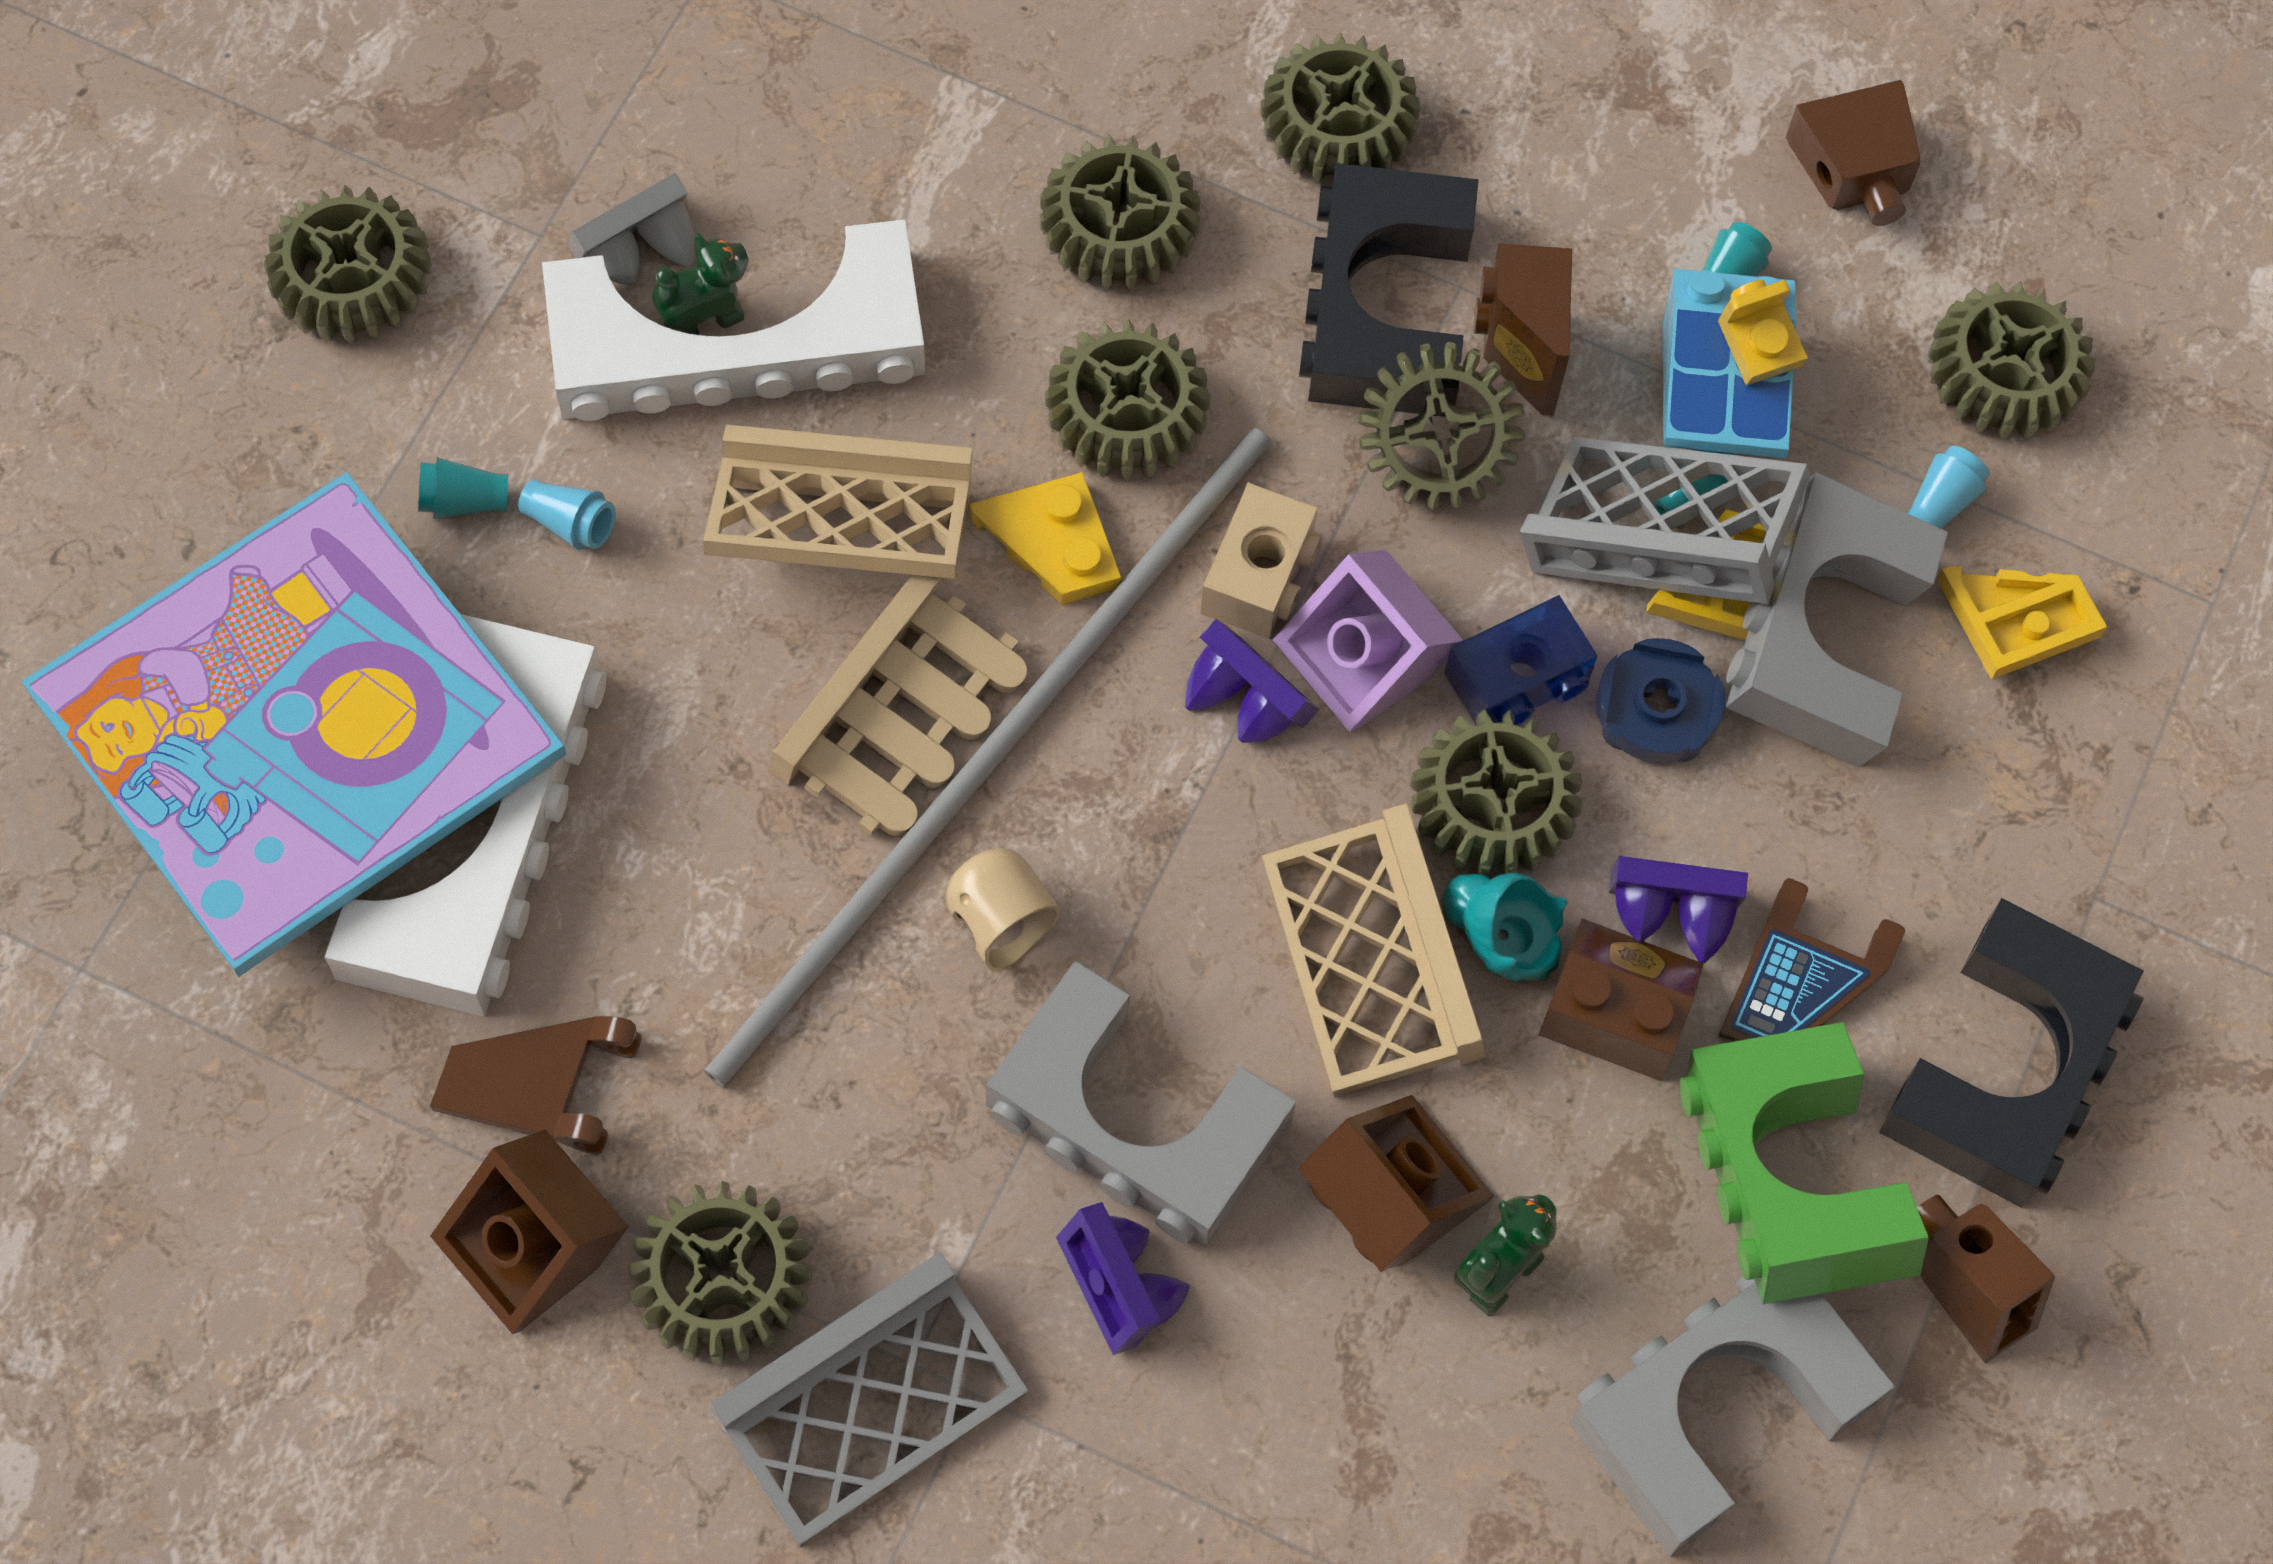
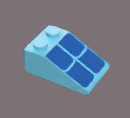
M1673 270L1662 322L1663 447L1787 459L1794 370L1746 386L1718 323L1720 315L1731 299L1730 294L1737 288L1756 280H1764L1766 285H1770L1785 279H1776L1769 276L1755 277L1715 273L1708 270ZM1786 280L1791 292L1784 305L1796 330L1795 280Z

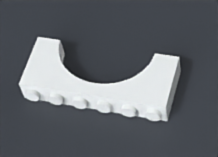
M905 219L845 226L846 241L842 262L830 285L809 307L780 324L757 332L736 336L719 337L687 334L664 327L644 317L634 310L615 289L606 271L603 255L542 262L555 389L562 419L577 418L583 421H594L613 413L639 411L650 414L662 412L670 406L694 403L705 406H717L735 398L761 396L774 399L784 397L793 391L817 388L826 391H839L848 388L852 384L874 381L897 384L915 376L926 375L924 340Z
M460 614L563 743L567 755L502 798L495 820L487 835L474 853L453 873L438 883L408 896L380 901L353 899L344 905L324 958L335 980L485 1017L491 998H500L505 990L510 970V962L505 960L511 938L520 939L524 933L530 910V903L525 900L531 879L540 880L545 871L549 856V843L544 841L551 821L560 822L565 812L569 787L564 782L570 764L579 765L583 758L588 738V730L583 726L589 708L598 709L602 702L607 674L600 670L595 646Z

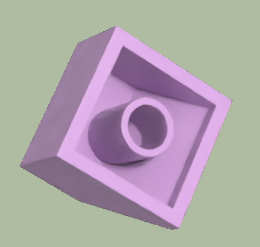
M1387 550L1348 554L1273 639L1274 643L1349 732L1358 730L1425 684L1464 641Z

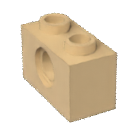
M1247 483L1204 582L1200 613L1270 639L1278 618L1289 621L1295 609L1301 586L1294 584L1300 566L1311 569L1317 557L1323 534L1314 531L1318 508ZM1259 557H1266L1274 560L1278 565L1265 569L1254 565L1251 561Z

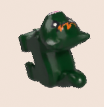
M698 232L694 237L697 266L678 272L668 267H661L656 273L657 285L652 292L653 303L665 322L664 327L694 335H700L697 326L715 316L716 323L722 328H728L744 320V312L737 300L738 290L736 282L742 279L749 262L748 253L741 243H731L721 238L707 239Z
M1545 1195L1517 1196L1509 1199L1507 1202L1502 1200L1498 1205L1502 1221L1477 1245L1455 1272L1454 1281L1470 1295L1469 1301L1487 1316H1493L1508 1300L1507 1292L1521 1275L1530 1276L1543 1262L1545 1256L1542 1251L1555 1238L1557 1232V1209L1554 1203Z

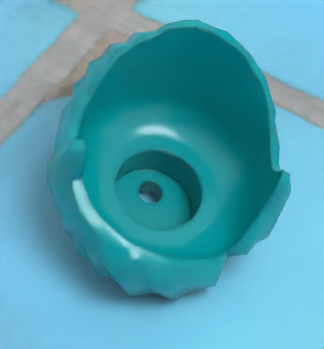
M1513 872L1498 875L1492 879L1482 874L1458 875L1448 882L1442 898L1444 911L1450 923L1459 929L1465 930L1467 940L1476 956L1486 964L1485 969L1512 982L1547 981L1550 973L1558 968L1562 941L1557 932L1563 926V911L1568 904L1567 899L1550 894L1537 880L1530 876ZM1499 931H1502V932L1505 933V935H1506V939H1505V940H1503V939H1501V938L1499 937V935H1498V932H1499Z

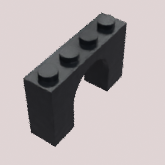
M1335 164L1333 186L1321 185L1317 221L1328 222L1327 237L1315 236L1311 272L1322 274L1321 289L1309 288L1305 317L1306 325L1316 326L1315 342L1303 340L1299 377L1311 378L1308 401L1379 409V407L1370 404L1364 398L1367 388H1375L1384 393L1389 389L1378 378V371L1385 367L1397 378L1400 377L1403 371L1399 367L1397 355L1401 352H1406L1414 367L1423 364L1420 346L1426 343L1430 344L1434 361H1444L1445 344L1447 342L1455 343L1457 349L1455 362L1461 364L1464 335L1405 329L1382 323L1361 308L1351 292L1349 282L1363 266L1385 256L1412 255L1467 262L1474 232L1479 179ZM1441 378L1447 400L1455 405L1459 390V380ZM1423 382L1407 391L1397 403L1394 411L1420 414L1426 404ZM1434 398L1433 403L1436 414L1432 416L1446 417L1445 413L1441 411L1439 399Z
M2001 898L1987 919L1960 973L2023 1005L2040 1019L2052 1038L2056 1052L2057 1065L2052 1085L2039 1093L2029 1096H1998L1981 1090L1919 1058L1907 1076L1879 1133L2021 1208L2036 1190L2046 1195L2054 1184L2064 1163V1159L2055 1155L2063 1136L2073 1140L2091 1108L2089 1103L2081 1100L2089 1082L2100 1085L2118 1051L2108 1046L2116 1027L2126 1032L2143 1002L2144 997L2134 993V990L2144 970Z

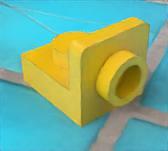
M1756 280L1737 288L1730 294L1731 299L1718 319V323L1746 386L1802 367L1808 359L1784 305L1791 292L1786 280L1766 285L1764 280Z

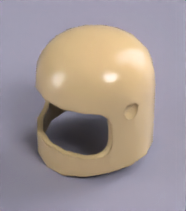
M993 848L972 856L956 869L946 888L945 900L949 912L955 921H966L975 937V950L990 971H1002L1013 966L1052 928L1061 913V909L1030 865L1020 854L1010 849ZM1020 920L1022 921L1023 931L1016 940L1003 947L989 951L994 942L1007 929Z

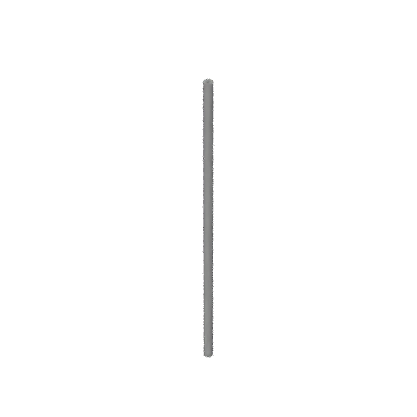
M1253 428L705 1068L704 1073L710 1080L724 1088L1269 448L1271 440L1263 431Z

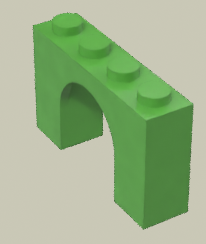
M1844 1022L1691 1049L1688 1076L1680 1078L1679 1081L1680 1097L1685 1114L1688 1117L1696 1116L1701 1129L1698 1132V1146L1703 1165L1706 1170L1715 1169L1720 1183L1717 1187V1199L1722 1219L1726 1225L1734 1223L1740 1239L1737 1241V1257L1741 1273L1745 1280L1754 1279L1763 1305L1920 1276L1929 1237L1907 1182L1835 1195L1806 1193L1794 1189L1775 1178L1763 1166L1755 1151V1146L1765 1136L1779 1128L1857 1113L1864 1072Z

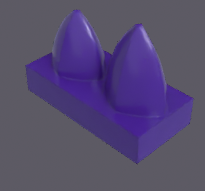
M1215 619L1201 634L1200 638L1207 646L1196 660L1188 679L1185 696V708L1187 710H1199L1217 705L1232 697L1249 682L1252 687L1242 701L1237 722L1238 740L1242 743L1266 741L1280 735L1293 723L1303 728L1320 710L1233 629L1220 620Z
M1619 856L1611 868L1609 893L1615 894L1616 908L1620 919L1627 931L1637 942H1643L1653 935L1669 915L1672 902H1679L1680 922L1687 944L1700 963H1706L1722 947L1733 927L1737 908L1746 898L1748 873Z
M1103 1202L1079 1209L1056 1236V1239L1112 1354L1116 1355L1135 1348L1152 1329L1168 1321L1183 1304L1189 1291V1284L1162 1274H1138L1133 1263L1145 1249L1150 1229L1127 1218L1109 1216Z

